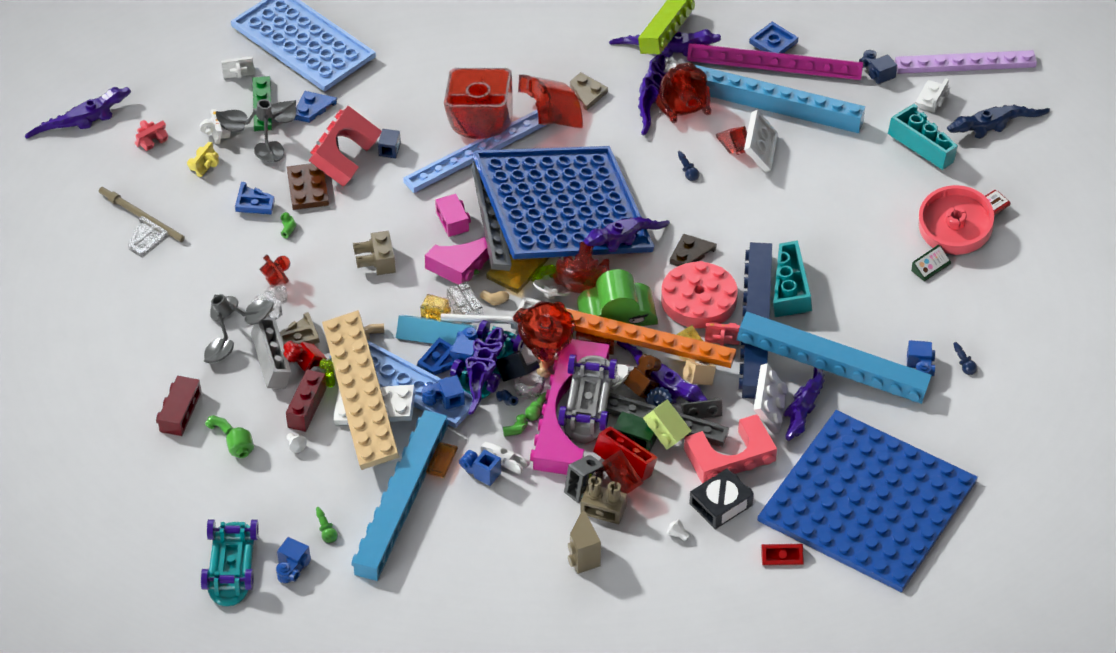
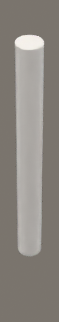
M441 314V321L481 323L482 320H486L495 324H518V317Z

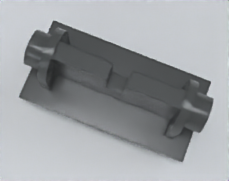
M714 397V399H708V401H685V403H681V409L683 414L699 419L722 416V399Z

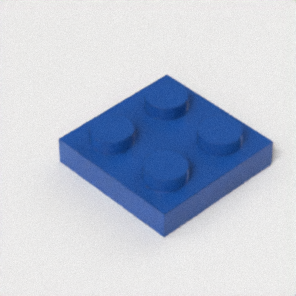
M772 21L749 39V44L761 51L785 53L798 43L799 37Z

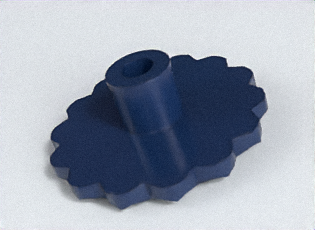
M656 387L647 394L646 402L647 404L658 406L668 399L672 403V394L663 387Z

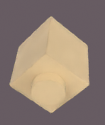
M686 360V365L683 369V379L691 384L712 385L716 366L707 362Z

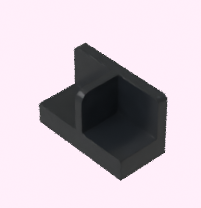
M515 351L496 361V367L503 382L528 375L540 368L538 361L526 364L520 351Z

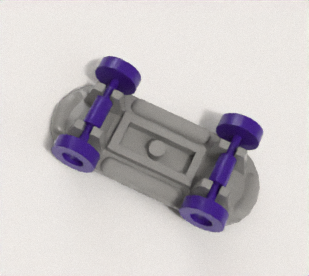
M570 354L568 374H573L567 407H560L558 424L565 427L567 435L575 442H592L598 438L600 432L607 428L609 412L606 410L611 381L616 378L617 359H611L609 362L604 357L590 355L583 357L577 362V355Z

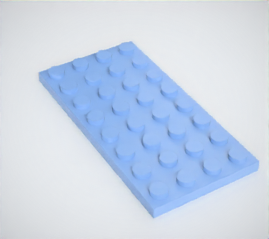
M262 0L231 21L233 28L324 92L376 57L375 51L300 0Z

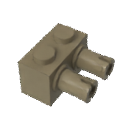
M389 231L370 233L371 239L369 241L353 243L355 255L371 252L370 255L356 256L357 268L374 266L376 267L377 275L396 273L395 257Z
M596 476L590 477L581 499L580 513L585 511L587 516L619 524L627 506V494L620 491L621 485L618 482L616 486L614 481L610 482L607 489L601 486V478L598 477L596 481Z

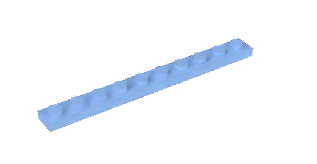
M549 103L404 177V184L413 193H416L472 164L474 161L472 156L474 151L500 150L560 119L561 112L552 103Z

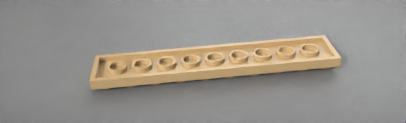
M359 310L322 322L361 470L400 458Z

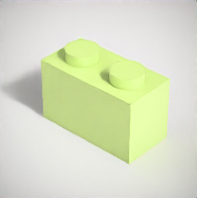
M668 399L643 417L649 428H651L666 449L672 447L691 432V429Z

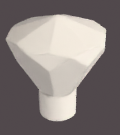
M293 433L287 435L291 452L299 453L305 449L307 445L305 437L301 435L295 436Z
M680 519L672 522L667 531L668 535L680 537L684 541L690 536L685 531Z

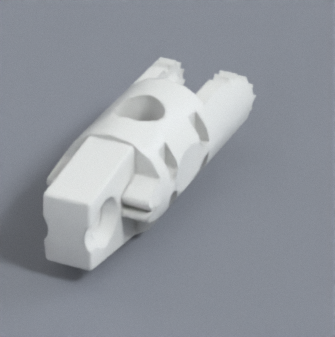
M484 442L481 445L480 454L485 449L500 457L501 466L508 470L521 474L524 470L523 467L525 468L530 465L529 459L506 448Z

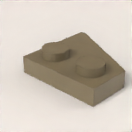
M582 72L570 81V88L576 93L578 100L582 101L583 108L586 111L608 93L607 86Z
M309 312L304 313L300 321L292 322L288 328L279 332L283 346L288 341H293V343L301 344V342L320 343Z

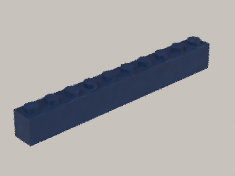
M750 242L749 250L745 252V261H749V263H745L744 275H748V277H744V288L747 291L743 292V303L747 304L743 305L742 317L745 316L747 311L769 319L772 243ZM741 342V346H744V349L740 351V360H744V363H740L739 375H743V378H739L738 390H742V398L755 399L760 367L768 363V351Z

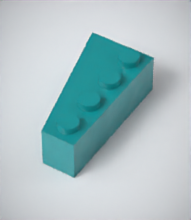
M915 103L892 116L888 129L890 136L942 170L954 163L958 145L944 132H940L935 123H930L927 120V115L917 110L918 106Z
M798 240L780 243L773 299L774 316L776 318L812 311L811 294Z

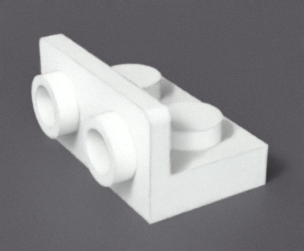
M945 78L942 84L928 80L915 102L918 108L935 113L938 107L941 108L944 96H948L950 86H948L949 79Z

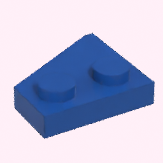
M241 182L235 204V212L272 214L275 198L273 195L264 193L256 187L254 189L248 187L246 182Z
M438 338L417 362V366L433 375L450 370L453 365L452 357L449 354L451 344Z

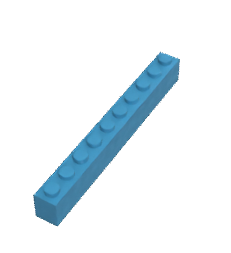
M699 65L694 66L690 75L689 92L855 133L860 132L864 122L865 106Z
M747 311L736 339L921 404L932 376Z
M424 410L422 417H418L415 432L412 431L410 434L408 447H404L402 459L396 464L395 474L389 479L388 489L382 494L381 504L374 511V519L372 523L369 522L366 536L360 541L359 551L352 558L351 565L354 566V575L378 581L448 429L447 415Z

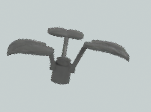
M261 99L257 102V109H253L249 118L240 110L216 111V118L220 125L231 132L243 131L245 125H248L256 114L259 120L264 121L265 143H258L254 147L255 155L267 162H278L283 158V146L277 141L268 142V118H274L278 123L292 122L296 117V100L271 104L269 100Z
M214 294L211 300L210 317L213 321L220 322L224 338L216 339L206 347L204 362L215 363L221 361L233 350L234 342L228 340L223 322L225 317L236 311L242 316H246L245 322L247 324H258L269 315L274 302L269 300L256 301L248 305L246 312H243L237 308L238 300L236 297Z

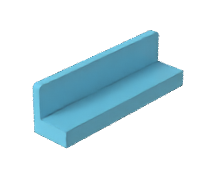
M399 315L396 338L434 344L438 338H441L454 345L459 331H463L468 327L477 329V325Z

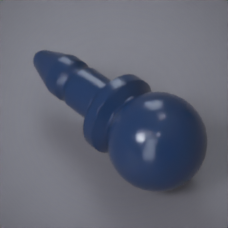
M679 150L678 157L684 166L682 170L685 172L686 179L690 181L697 180L699 178L698 169Z
M954 342V350L961 359L959 364L962 365V371L967 375L975 374L977 364L971 360V356L967 357L964 350H962L963 348L957 342Z

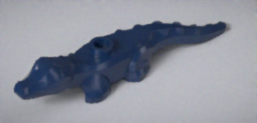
M1015 104L1011 106L1003 105V107L995 106L979 111L972 116H959L953 123L947 126V130L950 133H964L974 130L975 138L981 139L987 135V131L1002 132L1006 128L1007 122L1015 117H1039L1048 114L1050 108L1036 110L1033 108L1028 109L1025 106L1020 107Z

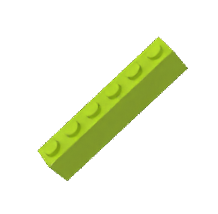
M667 0L638 37L640 54H661L694 10L695 1Z

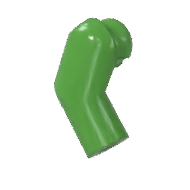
M285 212L280 217L284 225L281 236L288 238L296 228V222L288 212Z
M524 414L518 415L516 417L517 422L514 425L502 427L504 437L521 434L528 426L527 417Z

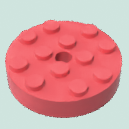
M951 185L939 188L924 199L919 210V230L923 239L932 248L940 245L947 254L960 255L973 252L981 248L989 240L993 231L994 211L991 203L982 193L970 187Z
M703 261L682 264L671 270L663 280L661 291L662 307L672 320L686 327L706 328V323L711 321L721 324L729 319L736 309L737 284L731 274L720 266Z

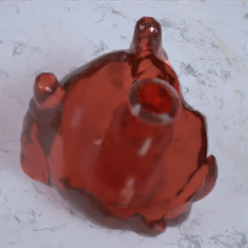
M688 62L680 63L676 67L670 68L663 76L656 104L670 118L672 123L677 122V116L695 113L700 110L705 115H711L710 89L706 85L708 82L706 74L694 64Z
M584 241L579 243V253L575 256L574 260L572 256L564 257L563 261L561 258L557 260L556 271L553 274L554 282L557 285H562L566 290L574 293H582L596 287L597 279L603 273L610 271L609 259H604L599 264V260H594L592 257L594 246H587L584 244Z
M540 301L527 309L520 308L513 316V320L518 324L519 336L525 346L532 351L536 359L542 362H551L555 354L566 348L573 339L576 323L573 315L566 310L562 302Z

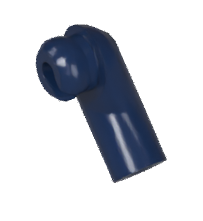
M503 389L496 393L497 400L499 402L504 401L508 406H515L519 402L518 398L513 396L508 390Z

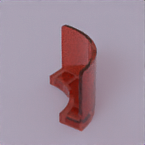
M519 75L518 92L526 93L536 100L538 124H557L574 128L583 127L582 110L575 92L567 84L530 75Z

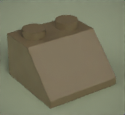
M585 511L580 513L570 532V543H568L570 552L568 562L571 567L575 568L577 574L601 566V541Z

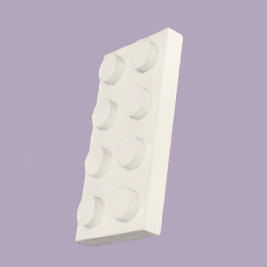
M415 386L380 387L390 422L412 421L416 392ZM338 389L333 421L335 425H349L340 389Z

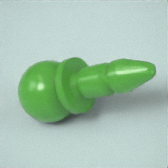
M546 392L542 393L536 401L526 408L525 416L528 420L536 421L539 419L543 404L546 401Z
M316 507V516L319 518L321 525L319 530L322 532L321 537L326 543L335 542L338 537L337 531L332 528V523H328L322 509Z

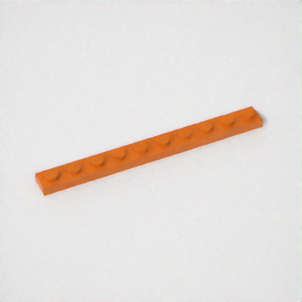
M554 305L550 306L545 317V324L727 368L732 367L736 356V349Z

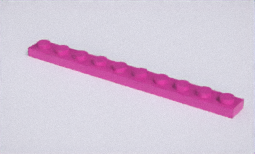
M689 43L687 61L854 80H861L863 62L694 43Z

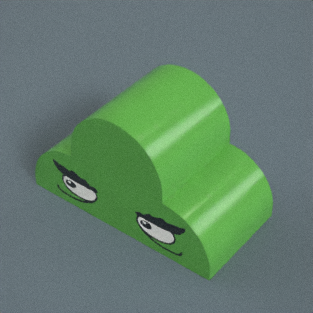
M615 269L603 273L597 279L596 287L586 289L577 299L579 312L638 326L658 324L650 287L642 283H634L632 274L625 270Z

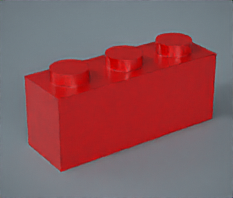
M611 426L599 433L593 450L595 454L639 483L652 475L658 458Z

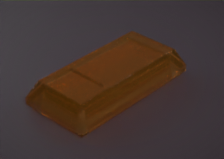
M439 442L426 473L445 478L458 446Z

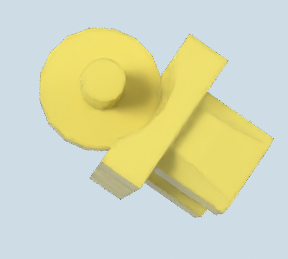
M208 142L204 147L197 149V156L194 159L190 158L187 161L189 169L195 171L198 177H202L210 167H216L219 164V155L215 152L213 143Z

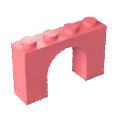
M350 106L337 112L334 117L336 121L332 120L326 128L328 133L324 132L319 138L320 144H316L310 152L312 156L308 160L343 187L350 181L359 167L339 151L336 137H347L368 151L382 132Z
M757 414L739 419L738 433L747 448L737 455H723L716 452L709 444L703 431L684 437V451L702 484L727 468L732 473L737 474L776 461L777 448Z

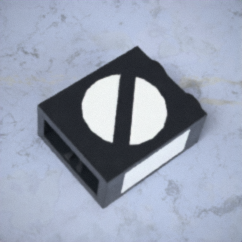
M727 468L691 490L689 504L714 529H717L753 506L754 493L749 486H745L735 473H732Z

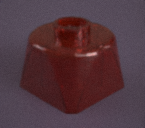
M454 68L449 71L444 107L449 124L457 134L470 139H487L501 134L511 125L513 95L512 71L510 69Z

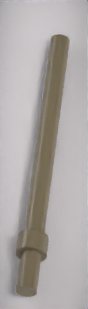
M100 187L99 193L107 197L111 203L122 206L177 241H184L185 236L122 199L118 193Z

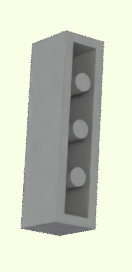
M266 317L262 322L254 324L251 331L252 340L266 387L286 389L292 373L288 360L283 355L285 350L283 349V342L275 318Z

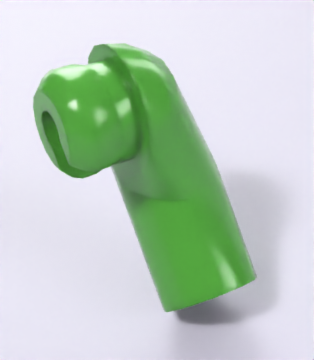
M214 415L209 416L205 422V425L210 429H214L215 426L220 427L226 435L234 429L225 418Z

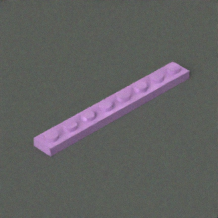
M1034 50L895 57L897 74L1036 67L1037 64Z

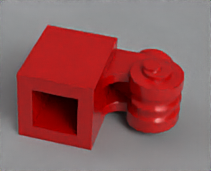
M288 341L283 346L285 350L283 355L289 362H297L304 371L310 370L313 367H322L327 359L315 344L306 342L297 344L293 343V341Z

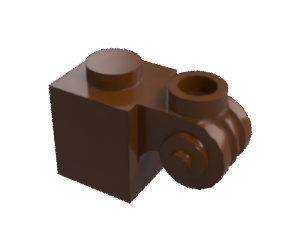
M643 354L638 360L639 365L629 372L624 384L639 397L646 399L650 390L659 386V383L651 377V372L659 371L662 363L656 357Z

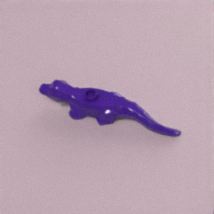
M708 29L689 34L678 31L662 53L666 57H671L673 53H682L683 56H688L689 43L709 45L719 42L721 35L713 34ZM628 35V37L612 39L609 41V44L639 45L638 37L640 35Z
M664 53L657 54L650 60L649 69L639 88L638 108L643 119V129L641 132L643 136L647 134L651 125L650 108L652 103L666 95L663 86L672 79L670 73L663 72L666 67V55Z
M112 87L103 96L89 99L73 107L62 116L58 115L55 119L50 118L49 121L42 122L41 125L26 133L25 138L28 139L43 131L56 128L78 126L80 129L91 128L93 121L98 119L102 121L109 120L112 117L110 107L120 103L131 93V90L128 87L121 89Z
M642 217L618 220L603 229L591 230L584 239V244L587 246L606 244L608 251L616 252L621 243L632 245L637 232L643 229H662L667 227L670 221L658 222L657 220L652 221L649 218L645 219Z
M496 327L487 336L485 343L479 338L473 342V350L475 352L473 357L465 360L469 375V388L473 397L468 411L469 415L473 414L479 406L484 382L493 374L496 368L497 356H499L503 349L504 338L503 328Z
M617 341L620 347L627 350L633 356L638 366V360L643 355L642 351L636 346ZM662 364L659 371L651 372V377L659 383L658 387H663L672 394V404L677 402L679 396L688 402L708 401L698 385L689 384L666 365Z
M814 367L813 378L808 380L804 387L801 386L793 396L794 401L783 413L785 417H791L790 425L785 435L787 441L792 440L794 436L798 437L805 431L807 413L810 414L815 408L814 402L825 382V375L822 369Z

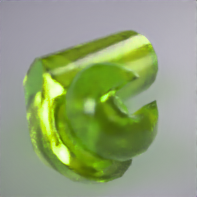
M552 264L539 267L531 277V281L534 282L535 280L542 279L545 275H549L551 278L556 277L558 270Z
M322 359L320 361V368L325 369L326 386L333 387L336 384L333 362L330 359Z

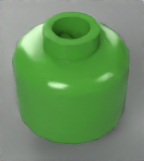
M242 427L232 429L226 436L228 451L232 456L245 458L254 449L251 433Z

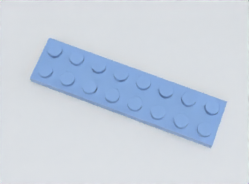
M368 341L380 387L414 385L416 388L414 407L422 411L428 410L447 415L448 425L457 428L469 415L468 411L473 401L471 394L464 391L465 405L447 410L441 399H436V403L432 406L425 405L422 401L423 385L427 382L437 383L441 378Z

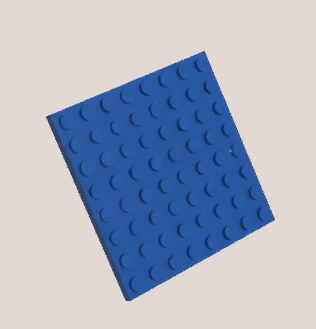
M610 146L476 150L473 152V159L513 259L653 252L655 246L647 229L637 232L632 245L621 243L616 252L608 251L606 244L601 246H587L584 244V239L593 229H603L618 220L641 217Z
M835 410L759 513L757 521L903 592L976 484L978 476Z

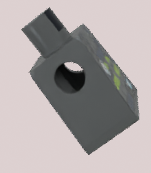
M588 455L569 464L564 493L577 503H580L587 488L589 478L596 476V481L598 477L602 481L603 472L608 469L607 462L604 459L598 461L592 455Z

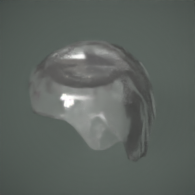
M531 374L521 376L519 379L516 378L514 381L515 392L525 400H534L543 392L546 378Z

